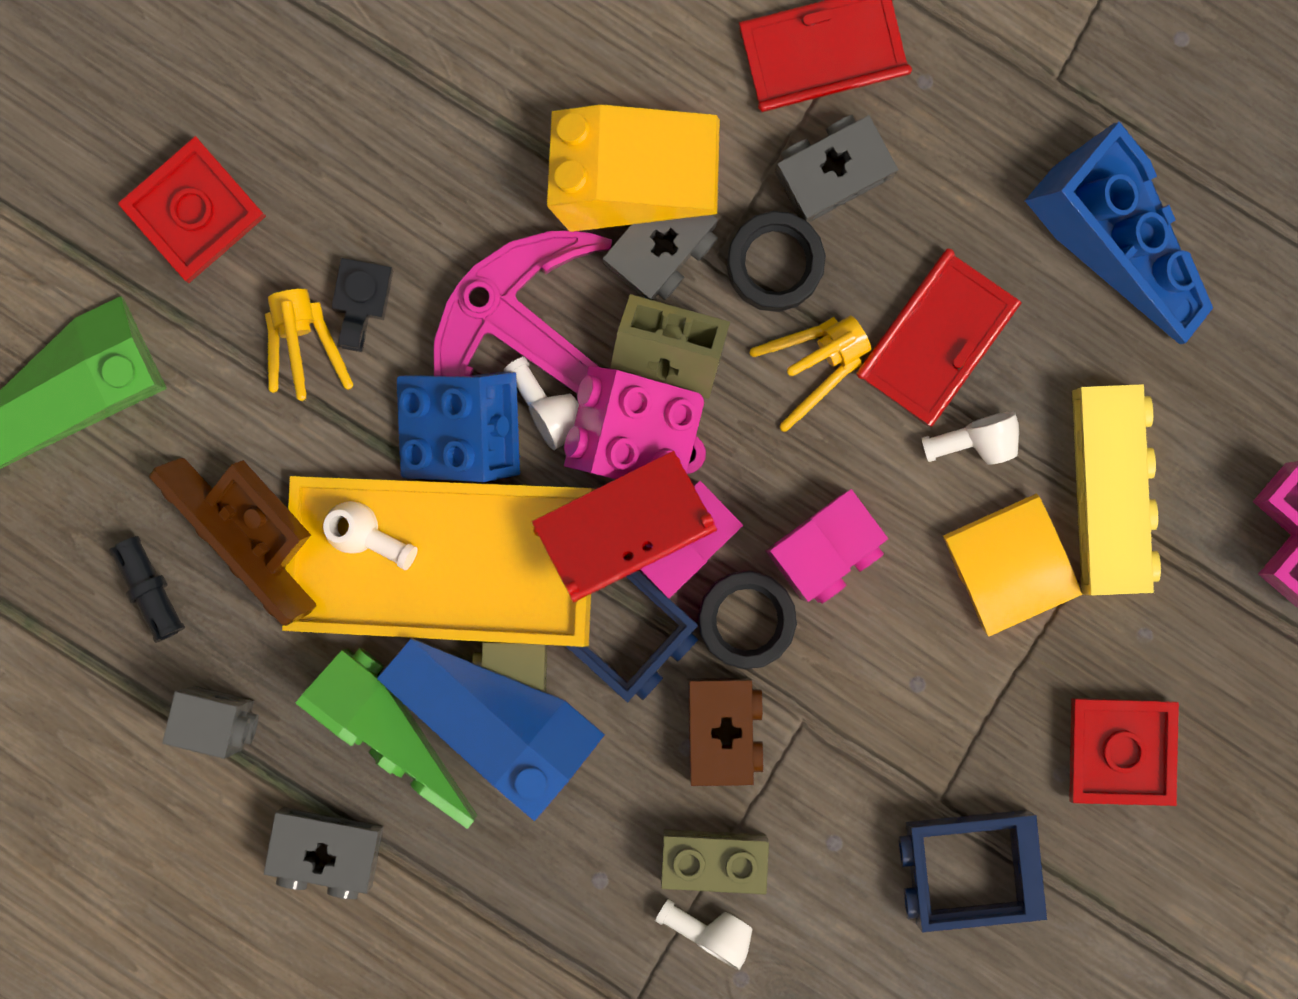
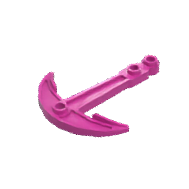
M548 231L509 242L474 265L458 283L446 303L434 340V376H472L474 369L468 365L483 337L491 334L577 394L582 379L587 376L589 366H599L520 303L516 298V294L541 269L546 275L576 258L595 252L608 251L611 249L612 239L578 231ZM476 288H483L489 293V301L483 307H475L470 303V293ZM697 436L693 446L695 458L689 463L687 474L699 470L706 458L705 446Z

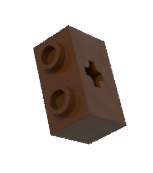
M751 678L688 679L691 786L754 785V772H763V742L753 741V720H762L763 716L762 689H752ZM730 717L733 727L740 728V734L731 736L730 745H722L718 735H711L712 728L721 726V718Z

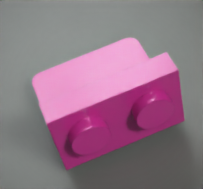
M589 366L587 376L582 379L578 388L577 400L579 407L576 420L565 439L564 450L566 459L564 467L618 479L675 451L687 473L704 406L702 395L619 370Z

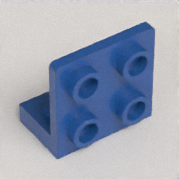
M496 372L474 376L403 375L397 377L400 472L403 478L487 482L520 475L516 372Z

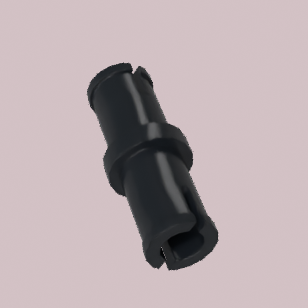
M131 537L116 544V547L110 548L109 553L113 556L129 588L126 596L130 603L137 604L153 635L154 642L163 641L185 629L164 589L168 584L163 575L157 576L141 544L140 537Z

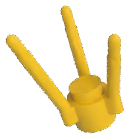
M307 289L285 290L268 296L270 312L265 314L268 329L269 391L272 393L278 391L280 337L286 338L296 398L299 401L306 399L305 378L298 336L311 332L310 323H313L343 387L347 390L351 389L353 382L324 321L321 303H310Z
M850 315L840 322L832 317L818 326L750 349V355L758 357L824 336L817 341L820 349L789 366L787 374L795 376L824 359L832 367L839 363L841 364L780 424L779 428L781 431H788L847 374L862 366L859 357L871 351V344L863 328L853 316Z

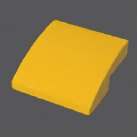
M1037 493L943 535L958 576L966 586L982 629L988 637L1082 595L1062 543Z

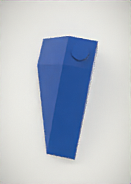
M1119 121L1111 124L1053 166L1026 198L1025 202L1061 244L1178 344H1184L1208 316L1213 306L1191 254L1181 250L1170 223L1176 221L1170 205L1162 206L1151 180L1157 177L1151 160Z
M413 638L409 640L377 678L492 786L533 821L539 817L605 736V733L566 700L470 663V661Z

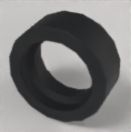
M770 211L755 215L739 227L729 246L726 268L732 287L743 301L759 310L781 312L798 307L812 296L824 275L826 255L821 237L809 222L793 213ZM773 231L786 233L795 238L803 247L806 257L805 272L801 280L792 288L781 292L766 291L757 286L749 277L745 265L746 252L751 243L762 234Z
M754 571L730 573L716 581L703 596L698 613L700 635L708 650L724 664L740 669L762 668L779 659L791 645L797 626L795 605L786 588L771 576ZM752 589L762 592L772 601L777 611L778 623L775 634L767 644L757 649L741 650L734 648L723 640L718 631L716 616L719 606L728 595L737 590Z

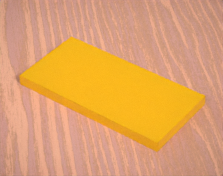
M290 476L288 510L307 529L311 536L287 564L285 570L316 603V607L309 615L286 626L283 625L282 631L589 646L591 594L574 603L572 602L539 536L534 534V526L531 521L595 489ZM349 501L365 504L374 512L378 521L379 531L406 545L412 544L417 547L418 551L414 562L407 570H403L397 567V563L370 549L360 553H344L337 550L328 542L323 529L324 520L330 510L338 504ZM345 517L338 523V532L342 536L349 529V523Z

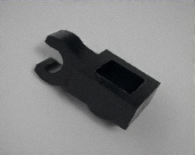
M341 258L331 308L333 311L346 313L338 345L342 346V349L362 353L369 318L384 320L394 271L392 267Z

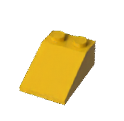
M593 105L552 111L547 207L569 232L717 214L720 119L717 115L612 105Z

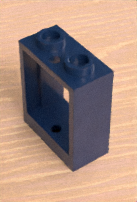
M639 570L626 577L671 617L678 626L635 674L626 681L589 646H566L627 703L635 694L641 700H644L663 679L657 672L670 656L678 662L698 641L692 634L698 624L671 599H668Z
M1029 810L906 822L907 835L899 836L902 867H910L912 887L904 888L907 919H916V925L922 933L1047 920L1037 815ZM1010 829L1017 901L931 910L924 837Z

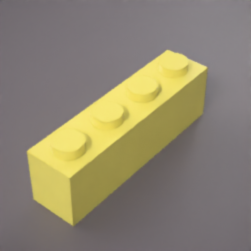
M1144 384L1080 387L1072 390L1082 595L1154 593L1153 582H1159L1161 563L1158 551H1152L1151 530H1157L1158 527L1157 502L1155 499H1149L1148 479L1155 477L1156 458L1154 449L1147 448L1146 427H1151L1153 424L1152 399L1150 396H1144Z

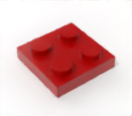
M196 136L118 203L187 283L192 282L266 217Z
M1071 698L1069 801L1081 804L1177 806L1179 702Z

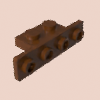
M184 458L165 463L152 470L149 478L161 490L164 498L182 513L195 528L199 537L208 542L226 562L230 571L243 581L261 601L264 609L271 616L275 617L280 624L286 626L309 615L315 609L316 603L284 569L311 534L244 460L231 464L213 489Z

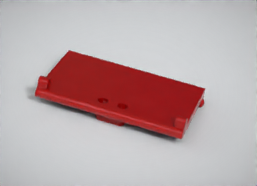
M824 0L739 22L740 36L743 40L760 113L907 76L912 72V67L906 61L892 0Z
M947 248L856 372V375L914 415L924 425L932 428L1022 302L955 256L952 249Z
M675 451L531 521L534 526V534L539 536L573 603L717 531L711 514L708 513Z

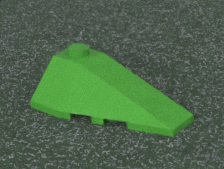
M122 296L74 318L0 390V469L167 389Z
M359 648L355 653L350 649L341 650L300 696L296 704L350 746H353L354 743L361 745L362 742L371 747L369 754L376 760L375 762L378 766L398 777H402L406 773L413 779L410 786L420 796L468 829L477 817V813L405 704L377 679L380 676L379 672L384 667L383 664L362 648Z

